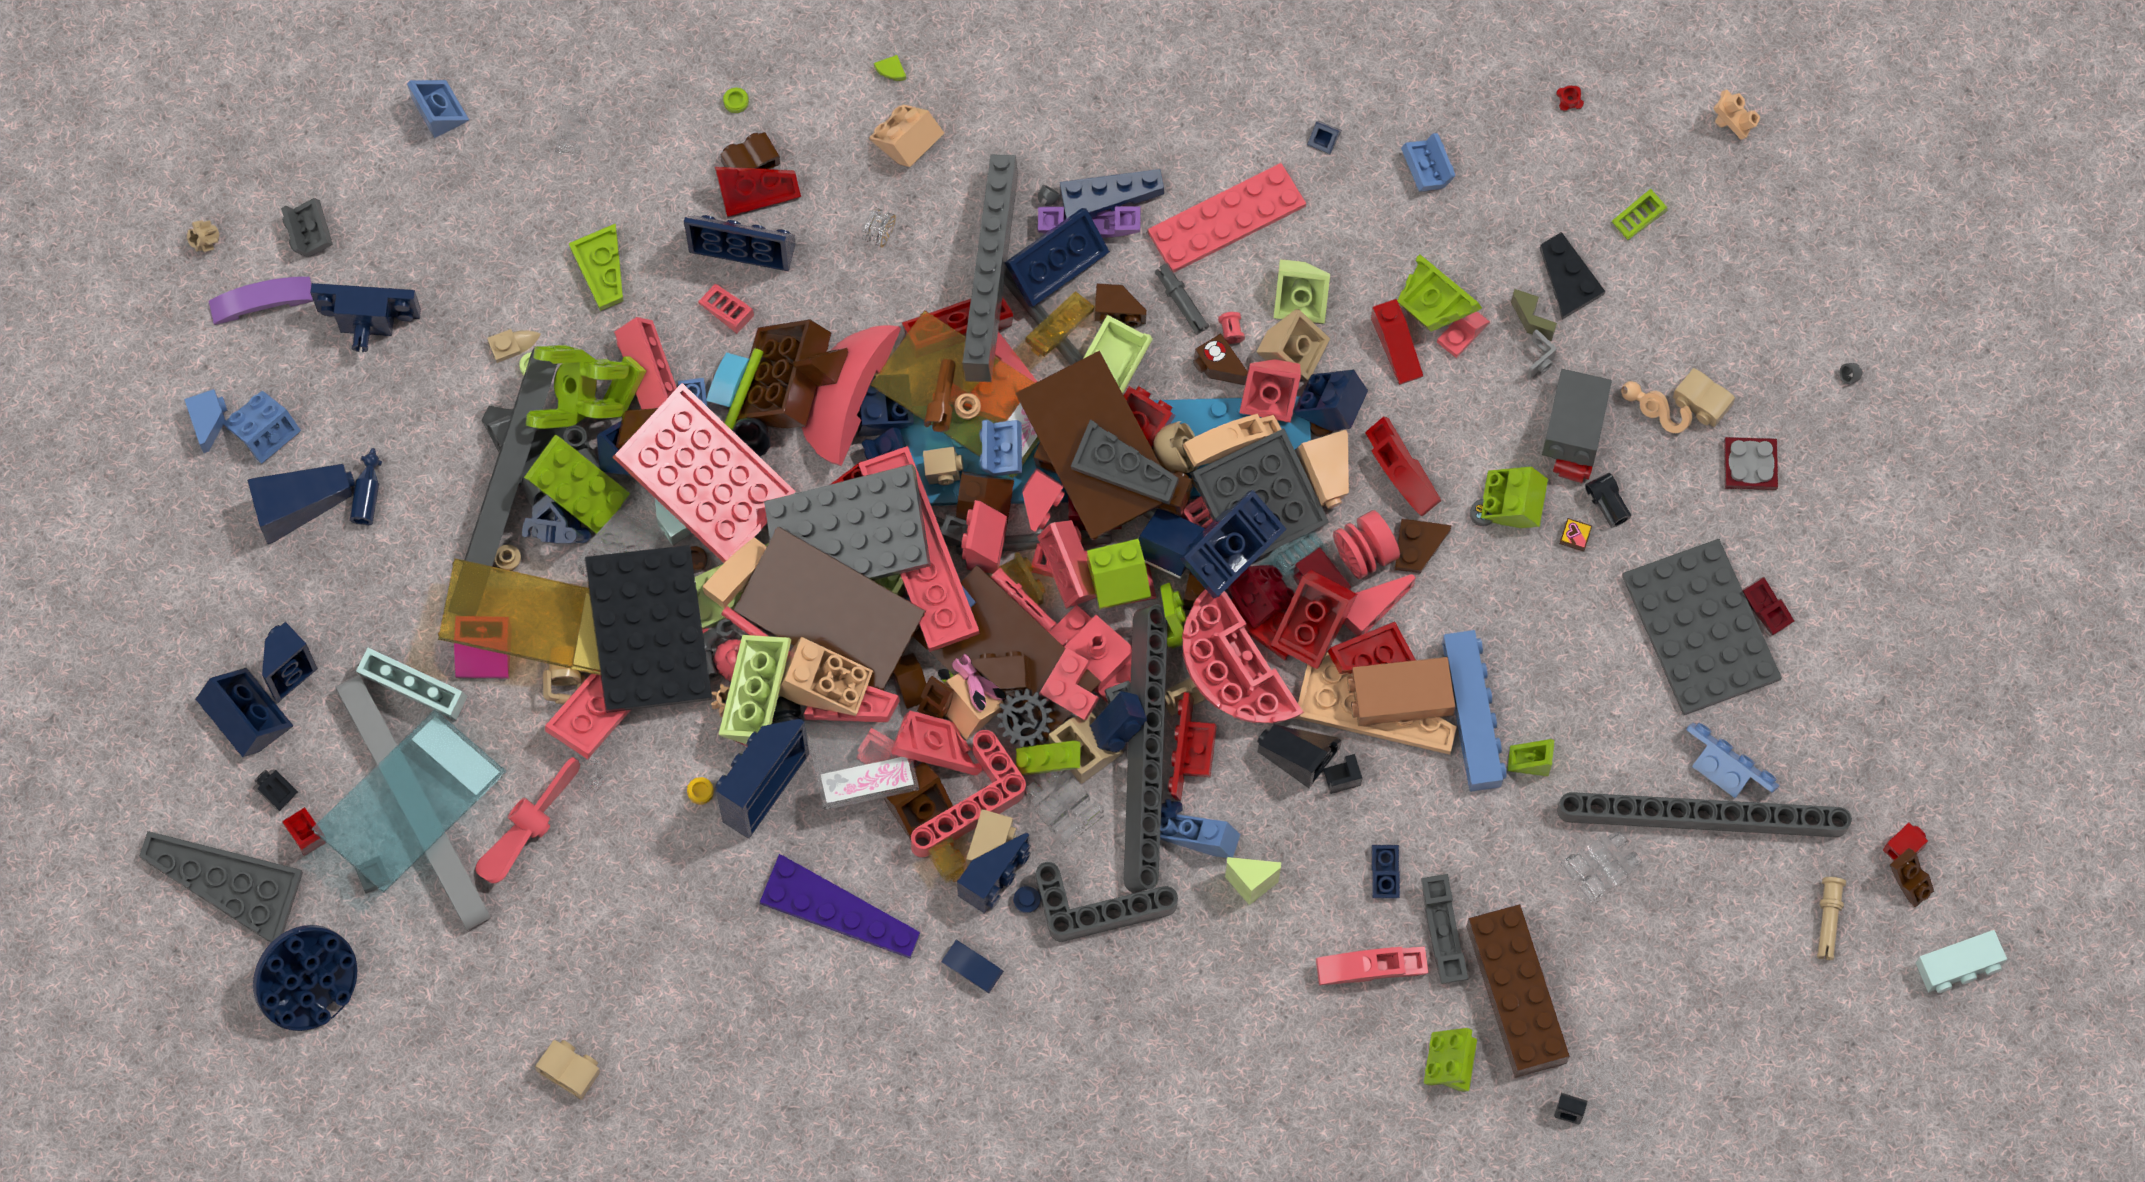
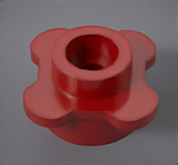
M1569 85L1557 90L1556 95L1560 99L1559 108L1562 111H1567L1570 108L1581 109L1583 107L1584 101L1581 100L1580 87Z

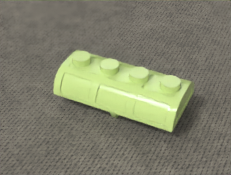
M1107 315L1084 358L1100 350L1123 394L1153 339L1149 334H1143Z

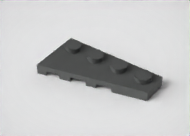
M1091 419L1071 465V469L1166 504H1170L1179 482L1178 477L1154 461L1147 459L1139 451L1131 446L1129 447L1120 441L1118 437L1099 427Z

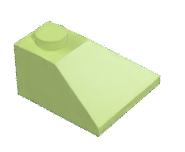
M1280 259L1274 318L1283 319L1295 309H1299L1312 322L1325 324L1330 274L1306 262Z

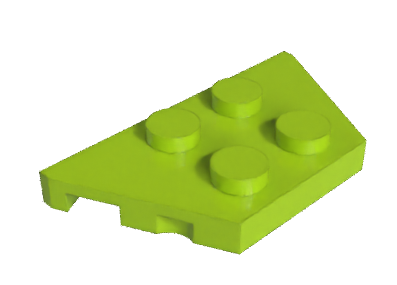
M1421 254L1415 260L1418 265L1414 274H1409L1406 286L1401 291L1397 300L1403 309L1431 332L1475 313L1482 308L1479 302Z

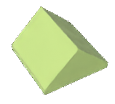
M1227 857L1225 878L1243 899L1251 905L1279 882L1281 862Z

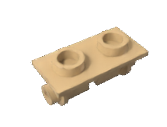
M1191 678L1165 690V706L1171 716L1178 713V703L1180 699L1183 700L1184 692H1190L1194 698L1193 705L1206 700Z

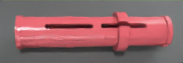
M999 568L990 577L1048 632L1057 624L1022 590L1023 586L1020 583L1016 584L1002 568Z

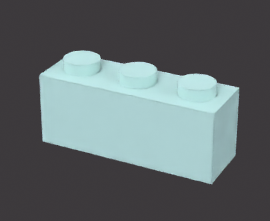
M1995 930L1922 955L1916 961V966L1928 993L1934 990L1937 993H1942L1951 989L1952 984L1961 981L1962 984H1967L1976 980V975L1986 972L1988 976L2001 971V966L2004 965L2007 957Z

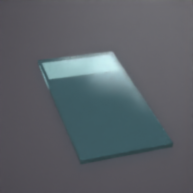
M433 710L332 808L312 830L377 886L379 890L385 893L506 773V770L444 718L440 712Z

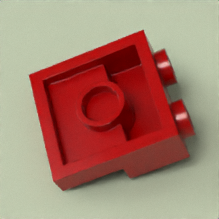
M1129 386L1123 396L1149 445L1153 449L1157 433L1163 427L1171 424L1176 416L1171 412L1173 407L1162 400L1156 403L1149 399L1151 393L1140 386L1136 390Z

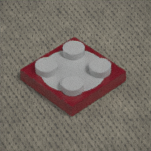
M1725 437V489L1777 490V439Z

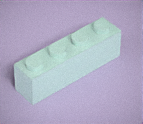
M367 648L356 670L362 677L457 720L468 697L461 690L370 648Z

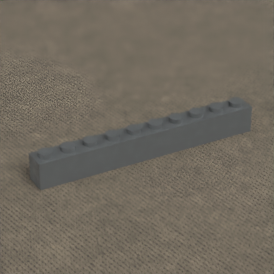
M990 154L963 356L965 381L992 382L1006 274L1004 262L1008 258L1018 181L1016 155Z

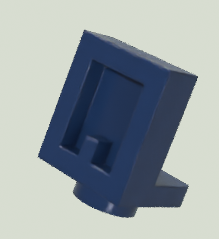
M892 427L875 440L866 439L862 442L865 450L864 455L867 460L906 447L899 428Z

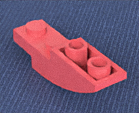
M1425 946L1411 948L1390 947L1316 958L1319 985L1366 982L1373 979L1428 974Z

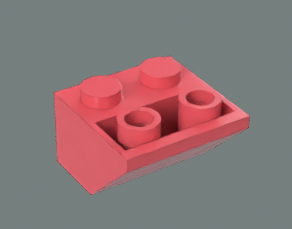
M1037 468L1022 489L1030 528L1035 532L1038 527L1041 529L1045 527L1051 517V514L1048 513L1052 505L1057 507L1065 495L1062 491L1063 484Z
M975 500L973 510L969 509L966 525H968L967 533H964L962 538V559L966 560L967 570H972L977 565L984 572L994 574L1000 565L1007 530V516L983 502Z

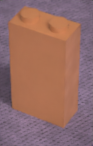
M1448 657L1353 667L1351 677H1347L1349 693H1354L1355 702H1351L1352 717H1357L1358 726L1453 716L1455 702Z

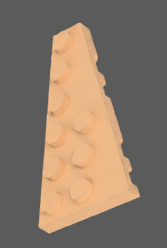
M1328 653L1318 669L1307 664L1298 701L1304 713L1295 717V719L1450 755L1456 726L1441 717L1358 726L1357 717L1353 718L1351 712V702H1355L1354 693H1349L1347 677H1351V674H1339Z

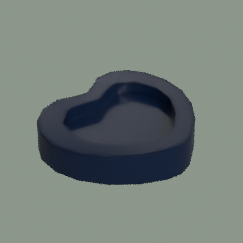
M1166 799L1165 803H1161V817L1173 818L1177 816V813L1183 811L1181 802H1171V799Z

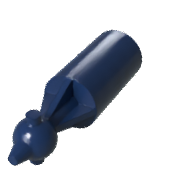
M371 448L369 453L361 456L360 459L364 462L366 468L355 483L350 521L354 524H373L379 483L374 468L382 464V461L376 455L375 448Z

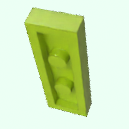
M1066 741L1016 748V767L1025 776L1079 769L1081 742Z

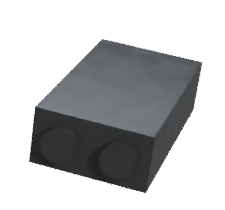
M1561 368L1543 447V456L1593 467L1610 393L1611 379Z

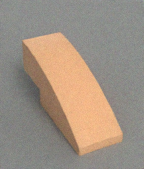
M755 537L736 551L703 585L704 594L725 609L739 591L741 593L744 591L767 546Z

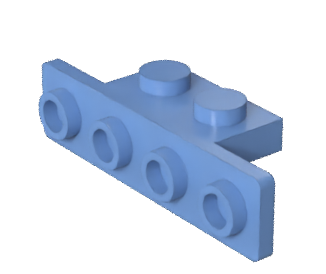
M1692 723L1687 727L1686 730L1707 745L1692 767L1734 798L1740 794L1750 778L1772 793L1780 786L1775 782L1776 778L1766 770L1762 772L1753 766L1755 763L1752 759L1744 754H1741V756L1732 751L1733 746L1721 738L1717 740L1710 735L1712 731L1702 723Z

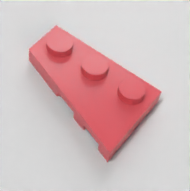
M867 686L856 716L808 706L804 712L805 720L889 722L899 703L898 695Z

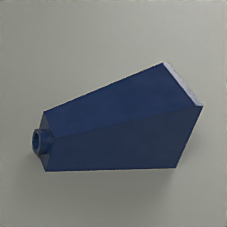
M344 464L247 480L259 526L267 544L276 542L353 496L351 487L355 486L352 472H346Z

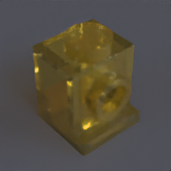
M952 837L928 850L930 860L945 883L951 880L957 882L965 871L963 864L966 861L958 849L953 850L954 840Z

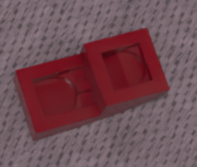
M1765 577L1759 578L1742 589L1749 606L1771 635L1776 634L1794 622L1782 599H1777Z

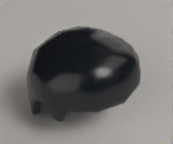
M742 418L731 429L759 457L765 455L771 447L770 431L767 425L759 419Z

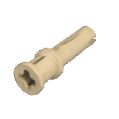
M1837 877L1822 878V884H1824L1823 899L1819 903L1823 913L1817 958L1823 959L1826 954V960H1834L1839 911H1842L1844 908L1842 892L1843 887L1846 886V880Z

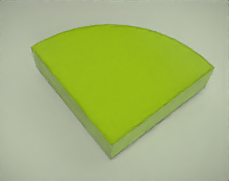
M898 55L874 63L875 70L881 76L893 79V81L906 80V74Z

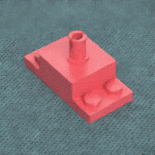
M1076 605L1049 632L1065 648L1067 647L1091 661L1087 669L1101 681L1099 687L1094 692L1106 702L1105 689L1128 680L1131 683L1132 646L1097 615L1091 618Z

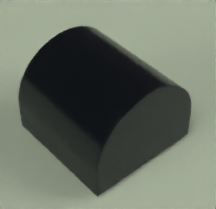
M1561 1092L1554 1117L1579 1125L1583 1119L1588 1100Z

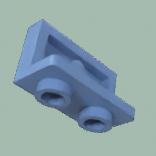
M1433 133L1426 141L1407 142L1401 147L1419 192L1445 188L1455 177L1453 166L1449 161L1438 133Z
M982 420V429L980 430V440L982 442L980 465L983 471L993 477L1022 473V423L1018 420L998 423Z

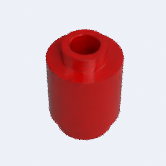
M1556 459L1553 472L1558 473L1559 477L1583 483L1584 479L1589 480L1593 467Z

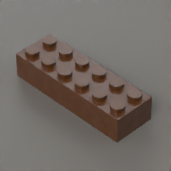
M1518 904L1468 918L1466 928L1514 1077L1517 1078L1567 1064L1570 1055L1521 905Z

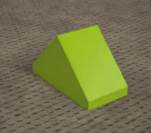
M1547 739L1511 745L1507 771L1549 776L1555 740Z

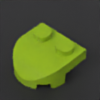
M1169 582L1161 585L1160 588L1164 614L1168 622L1167 645L1173 649L1183 645L1182 634L1186 616L1181 607L1184 605L1182 596L1179 591L1174 592Z

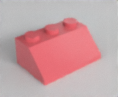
M1072 520L1049 524L1037 537L1066 609L1095 599L1096 595L1087 564V551H1084L1080 542L1082 540L1080 530L1077 526L1074 527Z

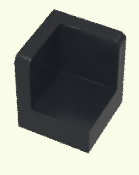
M1355 754L1345 756L1344 762L1324 768L1323 772L1330 794L1358 787L1362 784L1363 778Z

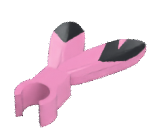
M964 654L960 658V662L956 658L952 663L953 669L959 672L964 680H967L972 704L978 711L981 712L985 708V694L995 700L1005 699L1006 695L1003 690L999 689L991 681L975 674L976 669L971 664V660L967 655Z

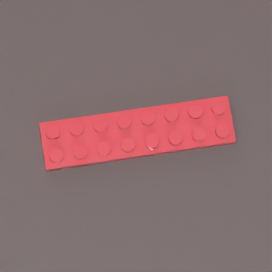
M908 446L858 463L862 476L910 464L915 466ZM915 466L931 566L901 573L900 576L910 602L926 611L919 625L929 652L979 635L980 633Z

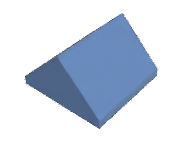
M410 80L407 83L411 99L434 138L469 121L446 80Z

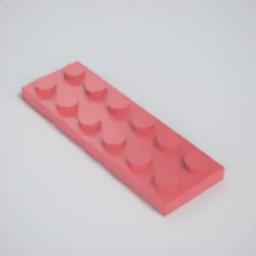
M1279 163L1149 228L1148 234L1164 261L1170 265L1174 273L1306 207V202L1283 164Z

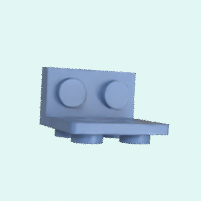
M264 391L254 395L248 403L232 413L223 423L228 430L246 444L261 464L301 431L287 409Z

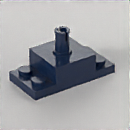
M311 283L310 293L317 312L328 317L335 316L340 333L354 334L351 349L356 352H360V347H362V352L368 351L369 335L392 336L394 317L404 322L420 319L421 308L415 290Z
M1250 490L1231 509L1222 512L1190 543V549L1180 560L1213 598H1217L1286 528L1255 491Z

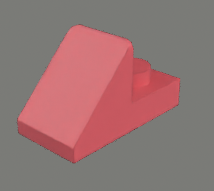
M1479 312L1472 313L1453 322L1437 339V343L1457 358L1490 321Z

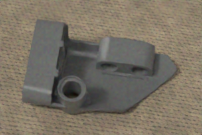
M488 406L482 422L499 452L513 409ZM573 425L569 427L536 429L519 482L532 508L546 494L524 477L555 435L562 438L600 469L599 461L590 447L586 431L582 427ZM577 439L580 443L572 444L569 440Z

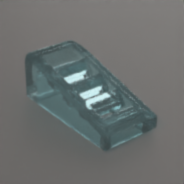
M1314 531L1282 545L1270 553V560L1280 570L1285 579L1294 573V566L1297 562L1315 551L1307 543L1306 539L1310 538L1317 546L1316 549L1320 547L1323 551L1327 550V547ZM1300 543L1308 551V554L1305 555L1298 545ZM1294 549L1300 558L1297 560L1290 550ZM1286 554L1292 563L1288 564L1282 556Z

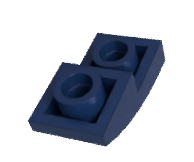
M1371 845L1372 898H1400L1399 845Z
M955 940L941 961L944 965L987 993H990L1004 972L1001 968L958 940Z

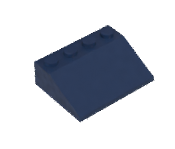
M694 215L684 218L689 253L789 272L796 245L795 234H791L783 229L776 231L768 230L761 225H742L735 220H716L709 215L701 217Z

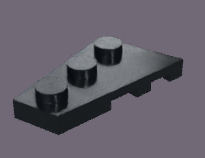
M1562 232L1540 244L1542 257L1553 286V292L1558 302L1562 320L1605 294L1603 287Z

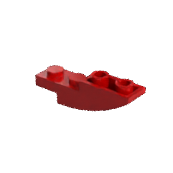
M1383 416L1365 431L1374 447L1371 451L1401 495L1420 516H1424L1442 501L1419 461L1411 457L1389 418Z

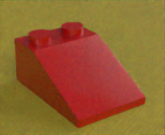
M1310 570L1302 576L1271 645L1318 669L1345 622L1358 594Z

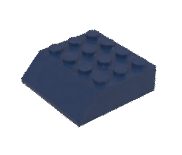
M801 719L765 725L760 728L758 733L754 731L747 740L746 745L748 747L743 754L738 753L731 763L732 769L727 776L722 775L715 786L722 822L750 839L809 756L805 722Z

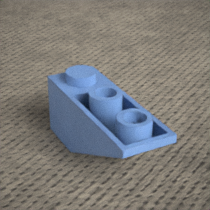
M1178 814L1173 818L1161 817L1160 840L1216 857L1233 858L1241 834L1228 822Z

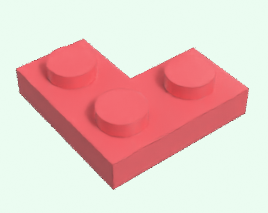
M1066 647L1040 692L1043 696L1086 721L1098 702L1099 697L1077 684L1091 661Z

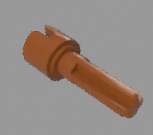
M943 359L941 361L934 401L927 405L924 426L929 427L931 422H933L932 429L936 432H945L950 429L953 408L950 406L949 400L956 367L952 359Z

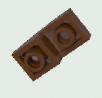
M1908 848L1890 864L1898 885L1915 908L1922 901L1927 900L1931 893L1934 892L1929 874L1921 869L1917 853L1912 849Z

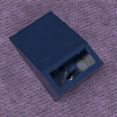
M1026 832L973 859L957 881L958 897L984 914L988 908L993 909L1001 898L999 895L1001 889L1004 886L1008 888L1016 876L1013 873L1018 865L1024 866L1031 855L1029 852L1031 847L1029 834Z

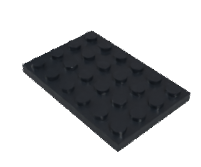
M690 545L585 557L605 712L712 700Z

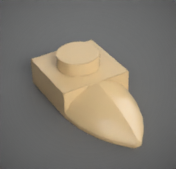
M509 329L488 337L487 340L496 362L499 363L530 349L539 339L541 333L529 330L512 332Z

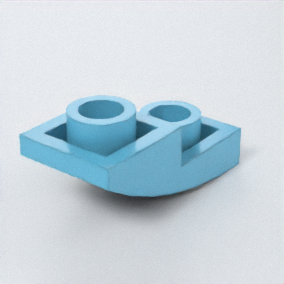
M726 352L715 373L706 401L731 407L750 359Z

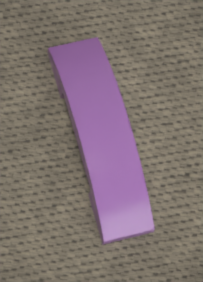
M1141 206L1115 207V211L1097 213V217L1092 218L1102 238L1135 234L1140 232ZM1038 207V232L1046 234L1066 219L1064 207Z
M310 277L272 279L249 284L223 293L209 300L213 323L216 325L237 320L239 315L289 304L292 307L313 302L310 293Z

